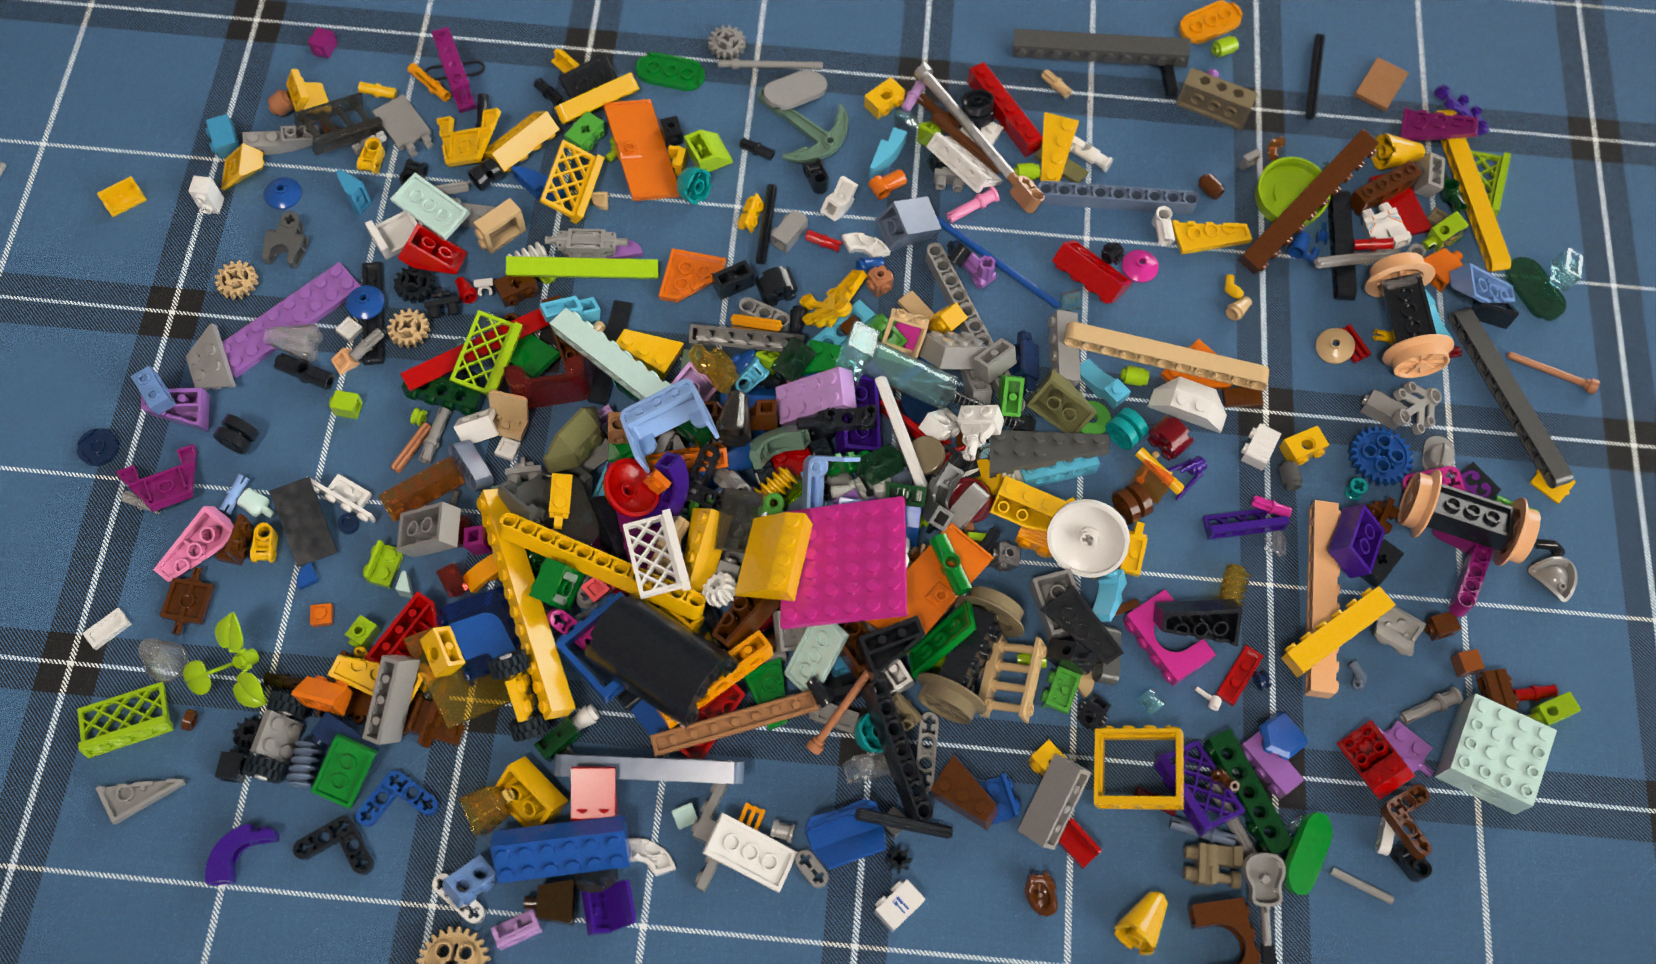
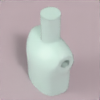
M251 488L246 489L237 501V505L245 509L253 517H258L263 513L270 519H273L276 515V512L267 507L270 503L269 499Z

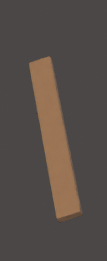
M809 690L689 724L686 729L681 726L650 735L649 737L654 755L658 757L819 711L820 709Z

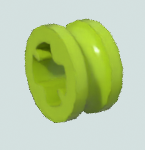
M416 407L411 414L410 423L413 425L417 423L420 427L422 423L426 422L427 411H421L420 408Z

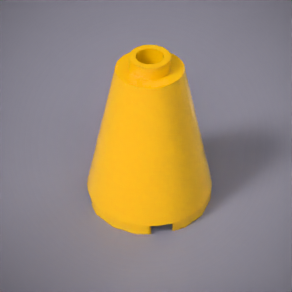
M1388 133L1380 134L1376 138L1379 144L1375 147L1377 151L1374 157H1372V162L1377 169L1381 170L1398 167L1411 160L1415 163L1424 157L1425 148L1420 143Z
M1158 891L1148 892L1115 925L1114 929L1116 931L1114 934L1122 944L1129 949L1133 947L1139 949L1138 953L1141 955L1153 954L1168 905L1165 896Z

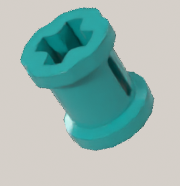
M1354 478L1350 485L1345 488V497L1352 501L1359 500L1362 494L1367 491L1368 484L1362 478Z

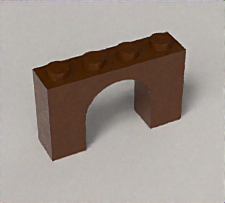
M1244 897L1192 904L1187 907L1192 930L1208 927H1222L1229 930L1236 937L1240 946V957L1237 964H1259L1260 952L1257 947L1255 948L1253 940L1255 938V931L1249 923L1248 916L1250 915L1248 904L1244 902Z

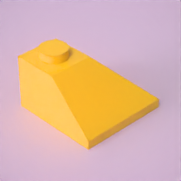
M242 144L225 158L221 190L225 191L252 176L258 170H261L264 165L263 152Z

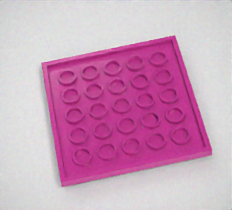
M903 496L784 511L806 513L813 526L795 601L781 600L780 627L783 630L907 616L905 499Z

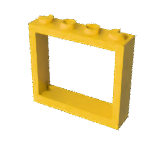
M1126 725L1118 729H1114L1113 726L1095 729L1094 805L1097 809L1184 810V737L1181 728L1171 727L1170 725L1165 726V728H1156V726L1152 725L1135 728L1134 726ZM1105 740H1176V796H1104Z

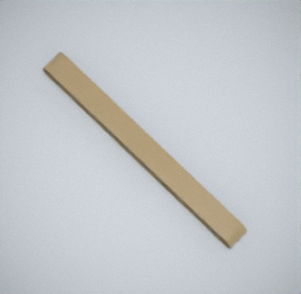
M1069 322L1066 324L1064 344L1069 347L1254 390H1264L1268 387L1269 368L1264 365L1083 323Z

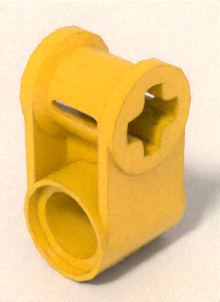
M371 137L366 140L357 160V169L359 171L367 170L373 174L379 173L385 157V150L378 138Z
M260 523L254 529L253 543L250 550V559L253 563L258 561L274 563L276 560L278 533L268 523ZM270 531L268 536L263 537L265 532Z

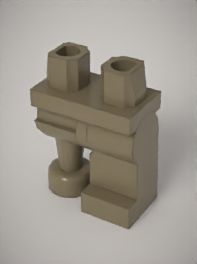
M1199 843L1195 846L1184 847V859L1194 860V867L1185 866L1183 868L1184 880L1193 882L1194 886L1210 887L1216 883L1229 884L1230 888L1240 889L1242 883L1241 872L1231 871L1230 875L1219 873V868L1235 870L1241 868L1243 863L1242 846L1229 847Z

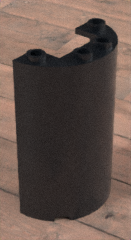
M629 593L627 598L620 597L608 607L594 626L590 634L593 637L591 645L587 644L585 650V659L588 664L685 729L698 718L699 710L696 703L699 699L706 696L712 682H716L721 674L726 678L729 673L735 671L738 665V660L634 593Z

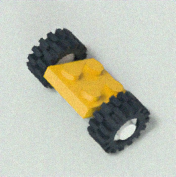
M525 650L511 651L488 661L487 664L493 680L508 678L505 684L517 719L512 720L508 724L513 741L529 740L532 737L535 738L550 729L548 720H544L543 713L540 711L533 712L537 706V698L531 692L530 677L524 671L530 667Z

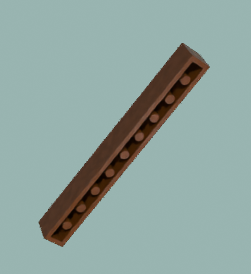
M1362 129L1238 261L1254 275L1258 271L1263 272L1269 265L1267 261L1270 258L1275 259L1282 252L1279 248L1282 245L1286 247L1294 239L1291 236L1295 232L1299 234L1305 227L1303 223L1306 220L1311 221L1318 214L1315 210L1318 207L1322 209L1330 201L1327 198L1330 195L1335 196L1341 189L1339 185L1342 182L1346 184L1354 176L1351 174L1354 169L1358 171L1365 164L1363 160L1366 157L1370 159L1377 151L1375 147L1379 142L1365 129Z

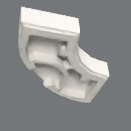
M848 233L842 235L841 238L849 253L861 252L870 257H886L891 252L881 240L864 235V233Z
M629 838L631 848L630 862L638 861L645 863L652 869L655 877L676 870L672 858L661 846L647 839Z

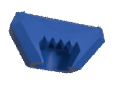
M865 798L839 810L808 819L804 831L811 851L829 870L885 850V826L858 821L854 817L856 809L859 808L880 812L876 802Z

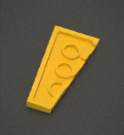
M1044 112L1041 182L1061 181L1079 120Z
M1172 220L1174 236L1181 255L1247 244L1252 241L1247 224L1223 223L1221 225L1214 224L1213 222L1200 224L1195 223V221L1179 223V220Z

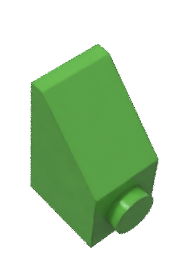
M1000 374L998 396L1000 411L1003 416H1021L1025 378Z

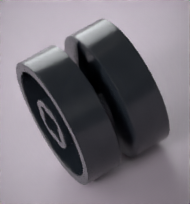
M981 89L971 90L962 96L961 108L976 127L989 125L994 120V97L989 91Z
M227 414L221 422L222 426L217 428L213 437L226 448L245 455L251 447L249 442L253 443L258 437L259 432L243 419Z

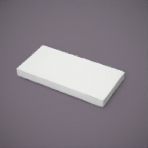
M724 813L720 814L702 851V854L777 893H780L798 853Z

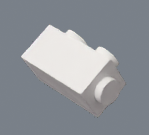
M193 176L188 192L200 211L205 214H219L224 197L213 179Z

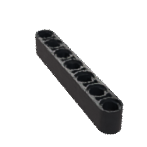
M1339 190L1335 196L1330 195V201L1327 206L1330 256L1354 253L1350 191ZM1355 264L1331 267L1333 298L1336 300L1354 301L1357 295Z
M876 679L872 683L871 681L866 682L861 690L862 696L906 816L911 819L927 821L933 816V807L889 687L883 679Z

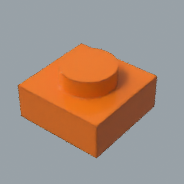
M657 469L643 481L651 491L658 495L671 485V482Z
M331 603L310 605V625L312 627L333 625V605Z

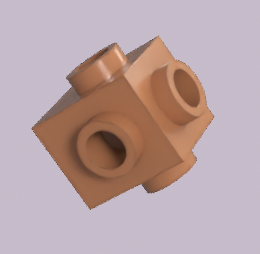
M884 265L872 268L867 273V288L876 298L892 290L893 274Z

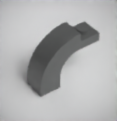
M948 461L945 462L937 477L933 476L927 486L925 508L921 507L923 518L943 532L955 515L949 510V499L965 473Z

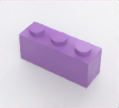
M1259 731L1243 743L1241 748L1254 768L1257 777L1263 779L1268 785L1269 791L1281 799L1302 783L1304 779L1288 760L1280 758L1276 753L1272 752L1269 754L1263 751L1262 744L1264 740Z

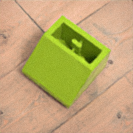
M700 129L684 136L685 148L695 167L711 172L733 163L730 154L717 133Z

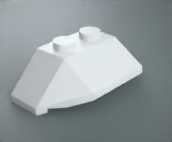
M1180 376L1155 388L1147 406L1221 433L1227 417L1216 389Z

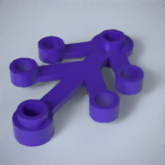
M1445 84L1438 86L1433 93L1437 98L1445 100L1443 104L1446 108L1458 112L1456 115L1478 117L1477 134L1482 136L1484 133L1489 132V124L1481 119L1480 116L1483 110L1477 105L1470 110L1467 104L1470 98L1467 95L1461 94L1457 101L1450 95L1449 92L1451 90Z

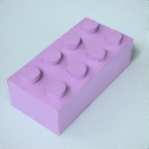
M836 367L775 387L779 425L788 426L796 424L797 418L814 417L818 411L826 410L827 408H857L853 373L851 370L842 367Z

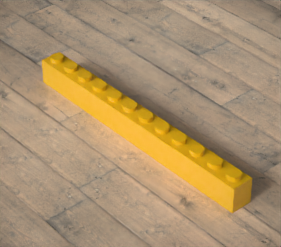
M498 489L483 490L477 499V508L481 512L482 525L486 528L488 534L487 541L492 547L493 561L497 564L499 570L498 577L503 583L504 596L510 606L509 612L515 622V632L520 639L521 650H525L530 665L527 671L531 674L533 691L537 694L539 700V710L543 713L544 720L566 717L574 710L575 705L542 601L529 596L535 578L526 550L500 536V517L505 513L511 512L498 496Z

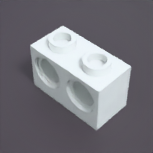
M948 408L928 413L919 426L923 433L939 441H946L952 437L955 438L961 431L957 422L958 417Z

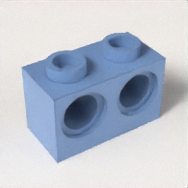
M150 366L131 376L149 409L158 415L176 405L161 377Z
M480 854L445 878L442 890L459 909L464 904L466 906L471 904L481 892H488L495 884L496 872ZM480 874L483 875L485 878L478 879L475 877V875ZM464 887L466 891L461 892L457 888Z

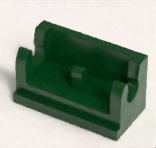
M568 716L540 741L535 742L534 746L546 761L551 762L555 759L556 753H562L578 740L583 733Z

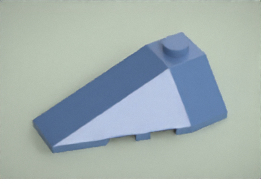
M1471 263L1450 271L1451 287L1482 303L1516 302L1513 285Z

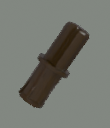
M269 672L265 673L263 677L265 685L280 687L281 690H294L305 679L292 677L287 673L280 675Z

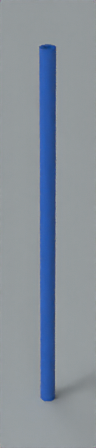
M937 216L941 228L982 257L992 256L996 261V267L1055 309H1058L1061 305L1059 301Z

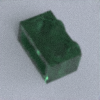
M888 443L861 456L860 462H858L857 474L874 486L903 471L904 455Z

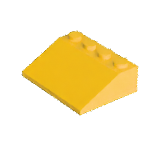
M783 512L753 519L735 590L736 596L795 601L813 526L806 513Z

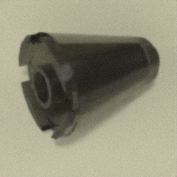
M734 390L728 394L715 423L720 438L716 439L713 434L712 438L716 442L719 440L723 441L725 446L743 447L746 446V442H751L748 396L742 390Z

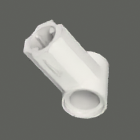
M1166 206L1159 207L1152 218V225L1156 230L1158 244H1161V246H1167L1175 241L1171 222L1172 211Z

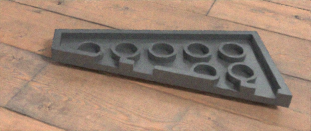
M1002 430L1000 435L990 436L989 478H994L996 474L1005 472L1006 475L1013 474L1015 470L1020 469L1028 471L1056 465V462L1060 461L1072 462L1074 458L1079 457L1087 459L1109 454V435Z

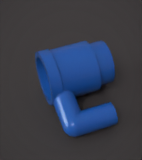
M1301 231L1299 234L1296 233L1287 249L1288 254L1293 258H1304L1313 263L1317 259L1320 249L1314 247L1310 254L1307 252L1310 244V235L1304 231Z

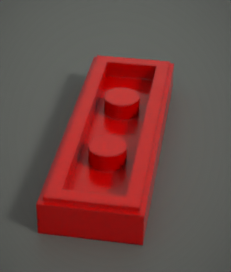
M1245 645L1215 695L1219 696L1221 700L1230 706H1234L1264 656L1248 645Z

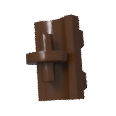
M1389 497L1387 501H1374L1373 504L1366 505L1384 528V535L1390 533L1393 527L1386 521L1387 518L1390 520L1395 519L1400 511L1393 505L1395 500L1392 497Z

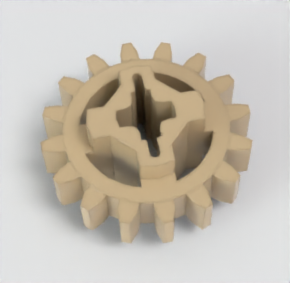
M238 260L237 264H234L233 261H230L229 266L223 264L224 269L217 270L220 275H215L217 281L214 283L220 294H223L225 298L230 296L232 300H235L236 296H239L240 299H243L244 294L250 296L249 291L256 290L253 285H258L256 280L258 275L253 266H250L248 262L242 264L241 260Z
M408 308L406 313L400 310V315L395 313V319H389L391 325L387 326L388 335L394 344L398 343L400 348L406 345L407 349L410 348V345H414L416 348L418 342L423 344V338L429 337L427 332L431 331L429 321L424 313L420 314L417 309L414 313L410 308Z

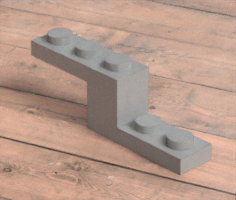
M713 783L710 790L712 795L709 801H704L701 808L703 814L700 820H695L691 828L693 839L706 845L716 824V821L712 819L729 784ZM708 856L705 859L707 865L704 871L700 870L695 880L697 890L706 893L720 864Z

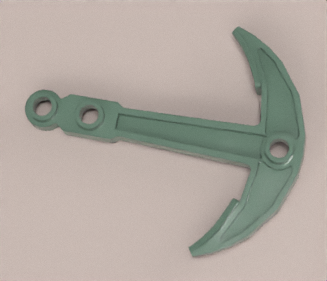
M764 88L758 92V101L761 104H766L769 110L777 116L783 117L815 143L809 149L807 146H804L796 151L783 154L784 160L796 163L814 162L818 158L822 160L831 156L842 146L848 131V116L842 104H838L839 109L835 118V126L830 132H827L793 108L780 110L781 108L779 107L775 109L769 106L764 100Z

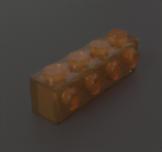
M449 456L379 494L378 497L392 521L395 522L400 519V513L421 508L464 484L465 481Z

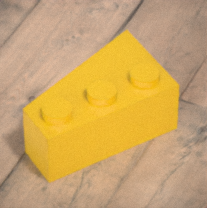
M627 329L623 330L616 341L622 351H628L636 362L640 360L646 366V369L648 371L653 370L661 381H664L682 354L684 347L683 342Z

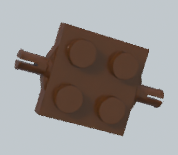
M194 567L191 578H173L160 617L175 621L173 631L171 632L174 635H181L184 624L203 625L215 586L199 581L203 571L199 567Z

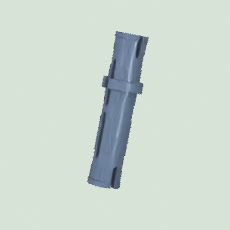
M1172 816L1171 825H1169L1170 830L1199 837L1189 821ZM1217 827L1199 837L1209 840L1211 844L1215 842L1229 847H1234L1236 842L1234 840L1236 839V834L1220 831Z

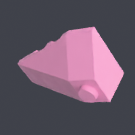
M204 506L153 570L167 582H171L173 578H178L224 548L228 543L234 525L215 506Z

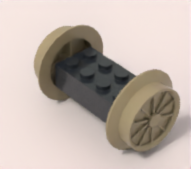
M983 586L973 587L968 596H960L956 601L957 608L965 601L972 604L976 630L949 652L938 675L920 673L917 677L918 683L922 686L917 695L918 700L935 714L964 725L970 724L975 714H984L987 710L986 704L974 694V684L977 678H981L984 671L983 666L992 656L994 643L999 642L1001 634L1006 637L1017 638L1023 636L1025 632L1020 622L1024 615L1021 606L1005 594Z

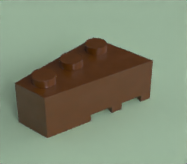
M953 754L931 787L932 796L987 831L998 814L997 805Z

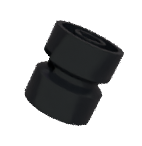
M490 157L480 162V166H474L467 172L473 184L480 191L489 187L490 182H496L503 177L500 168Z

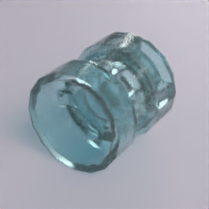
M1153 687L1137 698L1140 705L1145 706L1149 716H1152L1166 705L1163 699H1159Z

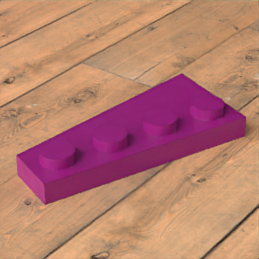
M1404 108L1401 138L1411 141L1477 137L1479 121L1478 117L1456 114L1450 116L1441 112L1435 114L1428 113L1426 110L1413 111L1411 108Z

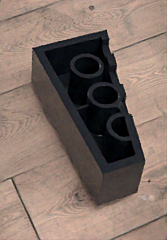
M593 496L585 505L593 518L594 528H597L600 535L601 545L604 546L607 554L629 562L627 551L624 550V537L620 531L616 510L610 505L606 496Z
M1234 599L1155 602L1153 622L1162 632L1181 636L1189 635L1194 636L1196 639H1210L1217 643L1225 642L1238 646L1243 609Z

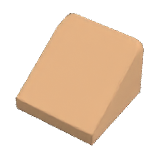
M343 347L331 359L341 375L360 364V361L357 362L349 354L352 349Z

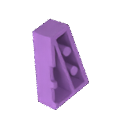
M203 388L168 389L176 405L160 415L149 409L141 395V409L149 415L208 432L210 394Z

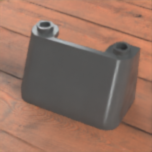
M580 466L563 470L573 475L568 519L586 508L585 504L592 498L593 476ZM543 473L518 487L512 480L503 482L498 486V496L511 513L549 529L554 527V518H549L548 514L551 484L541 479Z

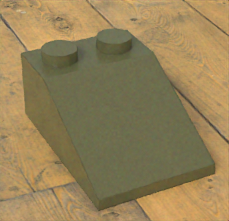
M1054 369L1037 386L1035 391L1030 394L1026 405L1063 433H1079L1097 413V410L1072 383Z

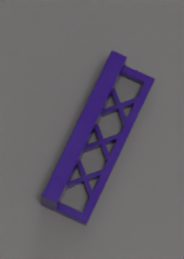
M1261 509L1208 515L1202 518L1207 540L1283 531L1290 524L1288 516L1281 517L1276 515L1275 518L1266 519L1267 511ZM1248 516H1254L1259 519L1246 521ZM1229 518H1235L1239 521L1235 523H1226L1229 520ZM1215 520L1220 524L1210 526L1209 521Z

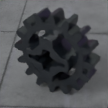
M408 265L409 269L402 267L403 272H397L398 278L393 280L395 283L394 289L398 297H402L404 302L409 299L411 304L414 303V300L421 303V298L427 300V294L431 295L433 293L432 289L436 288L434 283L436 280L432 271L412 268L410 265Z

